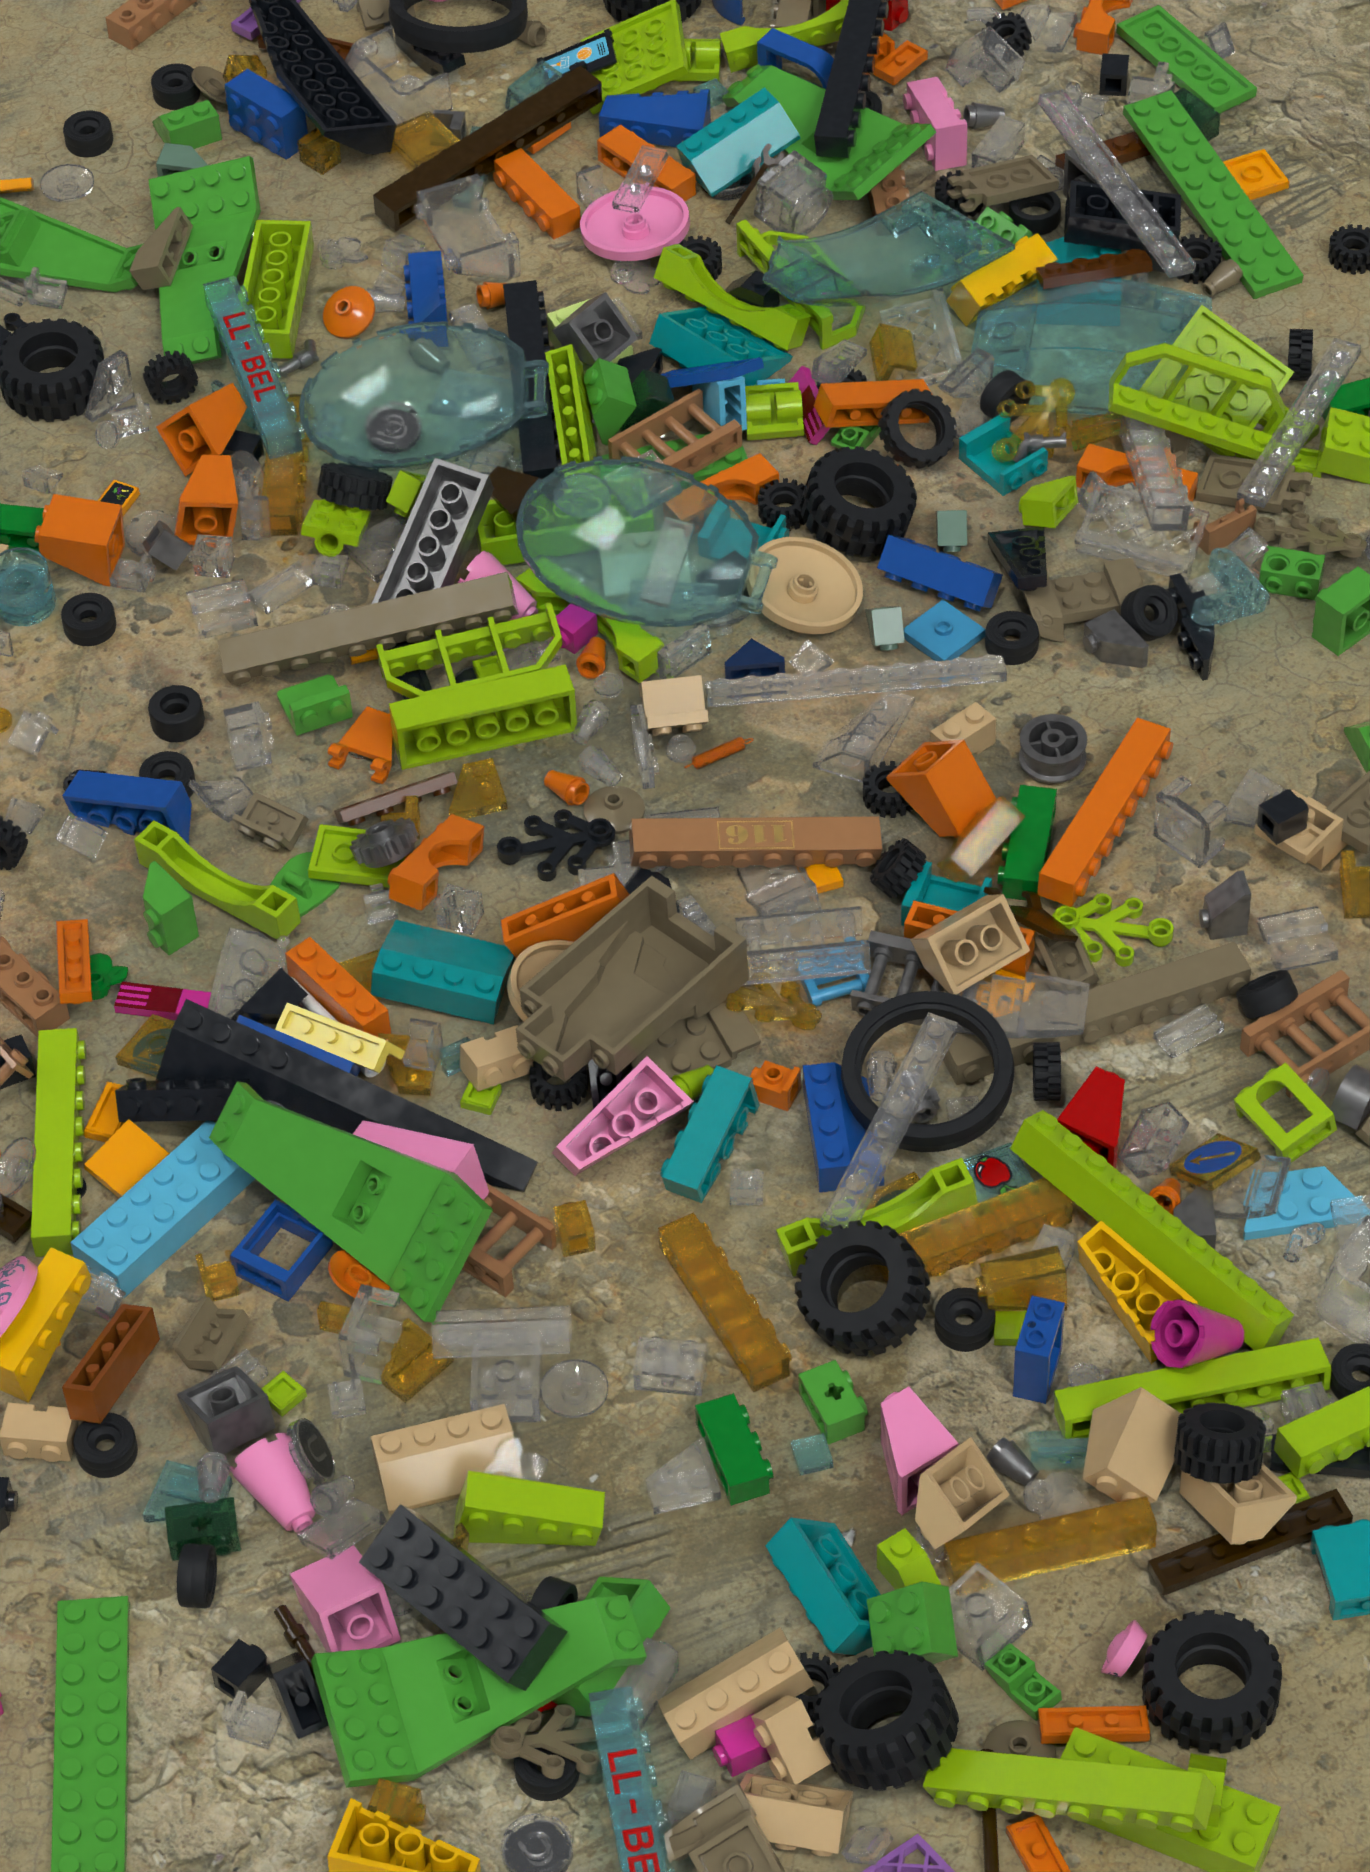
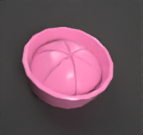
M1136 1620L1131 1621L1127 1628L1118 1633L1110 1643L1101 1673L1121 1678L1136 1658L1148 1635Z

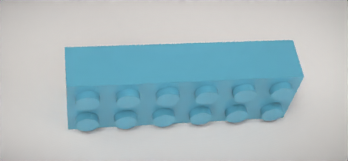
M214 1121L204 1122L70 1242L74 1258L84 1261L91 1277L121 1299L129 1295L255 1180L253 1176L226 1156L209 1138L216 1124Z

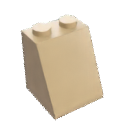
M1142 1387L1094 1409L1082 1479L1132 1512L1157 1501L1175 1461L1177 1424L1181 1413Z

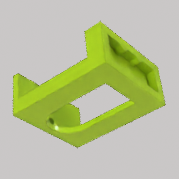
M1286 1062L1278 1068L1269 1070L1260 1081L1253 1086L1245 1087L1234 1098L1237 1116L1242 1118L1245 1115L1275 1148L1277 1159L1284 1167L1337 1131L1334 1113ZM1284 1087L1311 1114L1310 1117L1287 1133L1260 1105Z

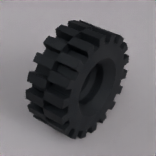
M334 462L324 463L321 466L317 495L328 502L347 505V507L384 510V508H388L386 499L390 493L393 478L387 475V473L379 472L376 469H368L365 466L359 467L355 464L346 465L345 463L336 464Z

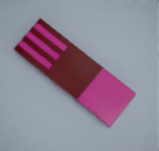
M801 366L788 383L798 382L802 396L804 432L808 442L817 445L830 428L825 427L814 407L818 388L809 368Z
M122 981L114 1008L115 1013L176 1020L186 999L212 1010L215 996L213 992Z

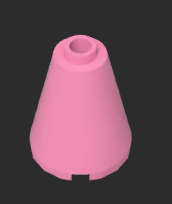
M482 551L466 568L469 571L466 579L464 580L460 577L458 583L507 572L512 580L519 613L512 616L510 620L538 613L536 608L537 601L496 557L489 552Z
M277 1433L275 1435L278 1440L269 1443L266 1438H263L246 1448L234 1460L237 1467L231 1466L230 1471L235 1479L286 1531L294 1530L298 1533L312 1525V1518L315 1516L316 1511L294 1441L288 1433Z

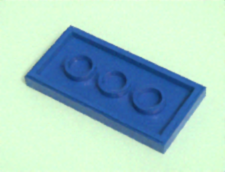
M757 357L676 369L641 380L639 383L641 392L729 380L762 369L764 364L763 359Z

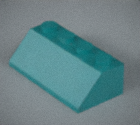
M764 87L676 147L682 165L694 172L696 181L711 197H714L752 171V165L759 156L761 157V152L765 145L768 143L772 145L768 154L770 157H774L801 138L779 101Z
M790 1517L765 1547L771 1554L775 1567L783 1573L788 1581L790 1591L800 1600L805 1608L807 1618L816 1625L823 1636L824 1645L833 1653L857 1655L873 1647L867 1599L881 1595L835 1523Z

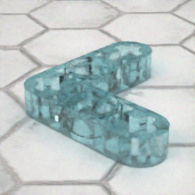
M1227 548L1213 549L1209 557L1208 568L1227 591L1197 598L1191 610L1192 620L1199 625L1211 626L1263 612L1269 599L1268 591L1234 552ZM1232 578L1240 579L1244 582H1237ZM1224 603H1229V604H1232V605H1234V606H1236V607H1229V606L1225 605Z

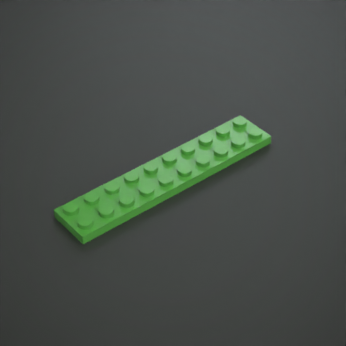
M1172 90L1123 107V115L1208 236L1213 238V242L1217 241L1219 243L1225 260L1232 259L1240 266L1243 272L1240 281L1253 299L1302 283L1304 275Z
M128 1596L58 1601L51 1872H126L130 1616Z

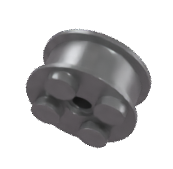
M1045 714L1033 718L1022 728L1020 733L1021 749L1019 752V762L1025 773L1036 782L1062 783L1075 778L1082 772L1086 764L1087 734L1079 722L1065 715Z

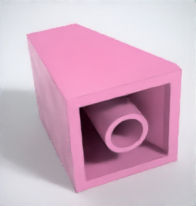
M909 1386L900 1392L891 1393L881 1403V1445L897 1511L901 1515L917 1505L920 1474L959 1445Z
M354 1545L290 1573L298 1601L326 1652L382 1648L401 1640L384 1585L379 1578L359 1563L362 1555Z

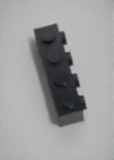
M197 1076L185 1080L164 1077L152 1081H146L145 1078L128 1079L124 1086L115 1090L119 1122H126L128 1119L132 1122L216 1121L236 1083L243 1082L250 1086V1079H234V1076H222L216 1079H205V1077Z

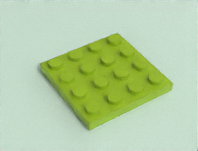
M670 0L609 27L613 33V46L618 63L592 73L594 77L601 81L602 102L591 108L590 111L593 115L600 112L607 95L642 94L689 73L680 6L676 0ZM604 30L582 39L581 42L603 33Z
M1203 305L1199 307L1172 344L1173 346L1272 378L1278 393H1280L1294 373L1282 362ZM1162 358L1139 391L1162 398L1184 364ZM1194 368L1172 402L1210 414L1231 380ZM1242 384L1220 418L1254 429L1272 402L1266 391ZM1200 441L1218 455L1233 457L1236 454L1235 452Z

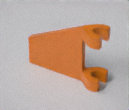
M367 706L338 743L331 744L328 754L333 757L328 762V765L341 769L349 752L374 759L370 765V768L375 770V773L371 776V781L383 784L392 767L393 735L390 714Z

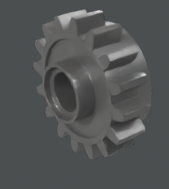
M401 817L396 821L390 819L389 821H382L366 829L365 834L357 835L358 839L351 842L352 846H350V849L358 864L365 863L369 868H379L395 863L411 853L415 847L414 842L418 840L417 836L419 834L410 818L404 820Z

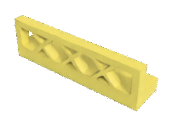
M286 1003L275 1028L277 1031L377 1073L381 1072L388 1055L402 1060L405 1053L404 1050L385 1039L290 1003Z

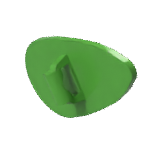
M312 852L302 853L291 858L276 874L270 884L297 898L300 917L323 903L341 885V882L311 879L308 877Z

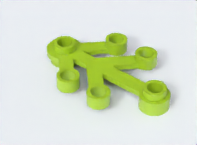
M1099 893L1094 896L1093 900L1077 909L1073 906L1063 905L1058 907L1052 914L1055 919L1069 930L1075 928L1078 931L1092 962L1101 960L1103 946L1101 943L1093 941L1084 930L1094 931L1115 953V962L1122 967L1130 966L1133 963L1134 950L1132 947L1125 945L1116 935L1149 939L1157 947H1164L1173 939L1174 926L1171 921L1165 918H1156L1149 923V926L1119 922L1126 917L1137 919L1142 915L1143 902L1135 897L1128 898L1123 905L1111 911L1112 898L1108 894ZM1095 912L1103 915L1097 919L1087 918ZM1090 950H1095V951H1097V952H1096V953H1091V952H1089V951H1090Z

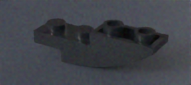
M390 21L384 23L385 30L399 48L431 76L439 72L446 75L466 65L463 54L436 52L414 46L402 40L393 32Z
M1181 573L1170 575L1169 588L1166 590L1172 595L1177 605L1178 621L1181 625L1180 632L1177 633L1179 647L1187 652L1192 670H1197L1202 681L1207 680L1212 667L1215 638L1214 620L1209 601L1203 590L1192 593Z

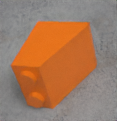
M232 382L188 405L156 426L185 477L194 471L201 455H221L245 413L247 405Z
M201 455L179 498L174 535L190 545H232L238 498L231 455Z
M53 494L50 504L44 507L43 523L41 526L38 525L35 531V542L39 543L40 556L97 583L110 587L125 547L122 505Z
M964 739L924 742L886 777L888 782L939 837L953 836L958 838L965 835L970 830L969 826L976 820L986 816L989 813L988 809L997 801Z

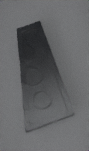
M1044 527L988 532V545L1018 590L1034 591L1037 587L1047 586Z

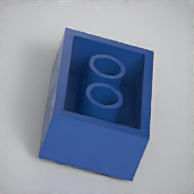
M246 69L225 84L229 123L235 131L241 132L251 138L252 141L261 144L272 153L278 154L286 160L309 144L306 114L290 93L249 69Z

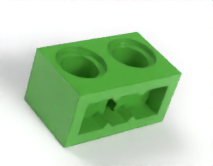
M1267 545L1260 569L1258 591L1315 600L1323 578L1325 555Z

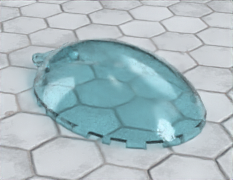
M447 321L405 324L376 331L378 336L363 342L358 338L352 341L353 346L340 354L335 351L320 364L322 369L313 379L308 378L299 402L300 421L308 438L318 449L329 456L348 464L374 470L413 471L429 469L434 458L450 463L464 460L497 443L523 419L546 416L548 414V404L545 402L546 375L549 373V363L545 360L526 361L523 348L511 341L507 334L490 327L488 330L474 328L473 323L466 322L463 323V326H450ZM534 377V401L529 402L528 378ZM389 409L405 410L411 413L419 422L421 428L419 439L405 451L396 453L384 452L374 447L368 439L367 427L373 416Z
M602 456L593 457L592 461L576 463L574 460L554 468L553 473L542 480L539 478L529 488L521 501L517 515L518 545L525 562L535 576L552 592L569 603L601 617L620 622L654 627H681L716 620L737 609L760 614L763 610L762 599L771 571L776 568L778 559L774 555L756 550L759 536L750 523L748 514L734 500L732 502L719 493L717 487L712 484L707 486L694 479V475L669 465L641 458L621 456V460L602 459ZM752 565H756L760 569L751 597H747L743 594Z

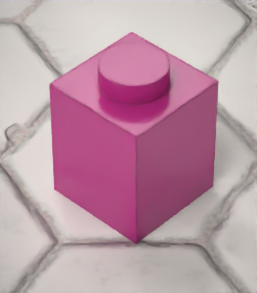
M575 600L556 616L562 636V646L560 648H565L573 654L582 649L592 637L598 635L597 613Z
M754 1713L715 1731L716 1746L712 1747L714 1757L720 1767L726 1766L732 1777L771 1760L767 1749L759 1744L754 1735L753 1729L756 1726L751 1717Z

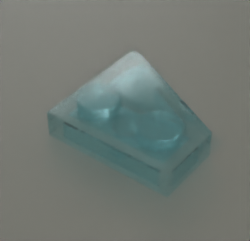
M167 1460L143 1512L144 1522L152 1523L221 1512L233 1484L231 1476Z

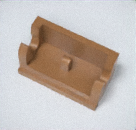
M1244 498L1236 501L1235 511L1201 527V519L1194 522L1193 533L1190 535V538L1207 555H1210L1252 534L1254 523H1256L1257 509L1250 505L1245 511Z

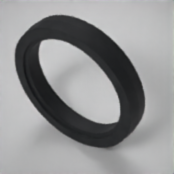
M389 0L388 13L393 32L409 44L436 52L475 53L496 49L516 40L524 32L527 24V0H491L505 6L510 12L499 20L465 27L436 25L411 16L407 12L408 8L423 0Z
M911 992L896 996L879 1004L857 1023L846 1042L841 1066L842 1087L847 1103L857 1121L880 1141L899 1149L914 1152L946 1151L977 1139L1000 1118L1012 1093L1014 1081L1013 1054L1008 1038L998 1021L980 1005L967 998L947 992ZM940 1019L959 1024L973 1032L985 1044L994 1063L993 1079L983 1099L964 1115L938 1124L909 1123L896 1119L881 1110L867 1094L862 1083L861 1072L865 1057L872 1045L890 1029L913 1020Z

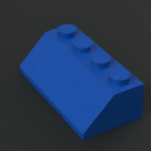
M835 1062L802 1065L803 1093L819 1192L884 1186L877 1138L863 1128L851 1112L842 1087L841 1065ZM861 1076L863 1086L870 1097L867 1078Z

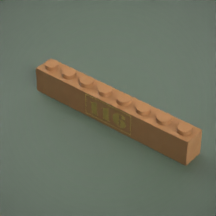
M879 816L631 819L629 830L631 866H640L644 869H651L656 866H671L680 869L687 866L715 868L717 866L730 865L736 868H745L749 865H764L765 867L774 868L780 865L808 867L815 864H825L829 867H838L842 864H857L861 867H867L875 864L880 859L882 852Z

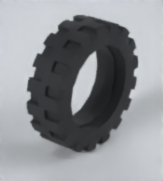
M912 389L909 392H902L882 410V418L878 422V427L881 428L879 437L885 443L883 447L887 453L891 452L892 458L895 461L904 462L903 465L906 467L916 466V468L920 469L926 465L928 467L932 466L946 456L948 451L954 446L952 441L957 435V430H954V425H956L955 417H951V409L948 405L945 406L942 403L943 399L938 395H931L932 392L928 390L921 392L919 389ZM915 408L921 410L934 423L936 442L931 449L915 448L905 440L898 424L899 414L903 409Z

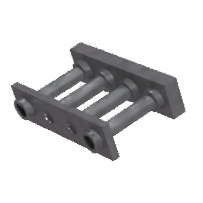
M871 930L868 938L869 957H874L875 960L865 991H851L850 998L853 1011L865 1016L879 1004L891 999L877 995L886 964L890 961L906 965L896 996L911 992L917 970L924 967L909 938ZM995 972L965 989L962 997L974 1002L979 983L983 981L992 983ZM934 978L931 991L944 992L943 986ZM919 1019L906 1022L946 1031L950 1034L967 1029L959 1024L940 1019Z

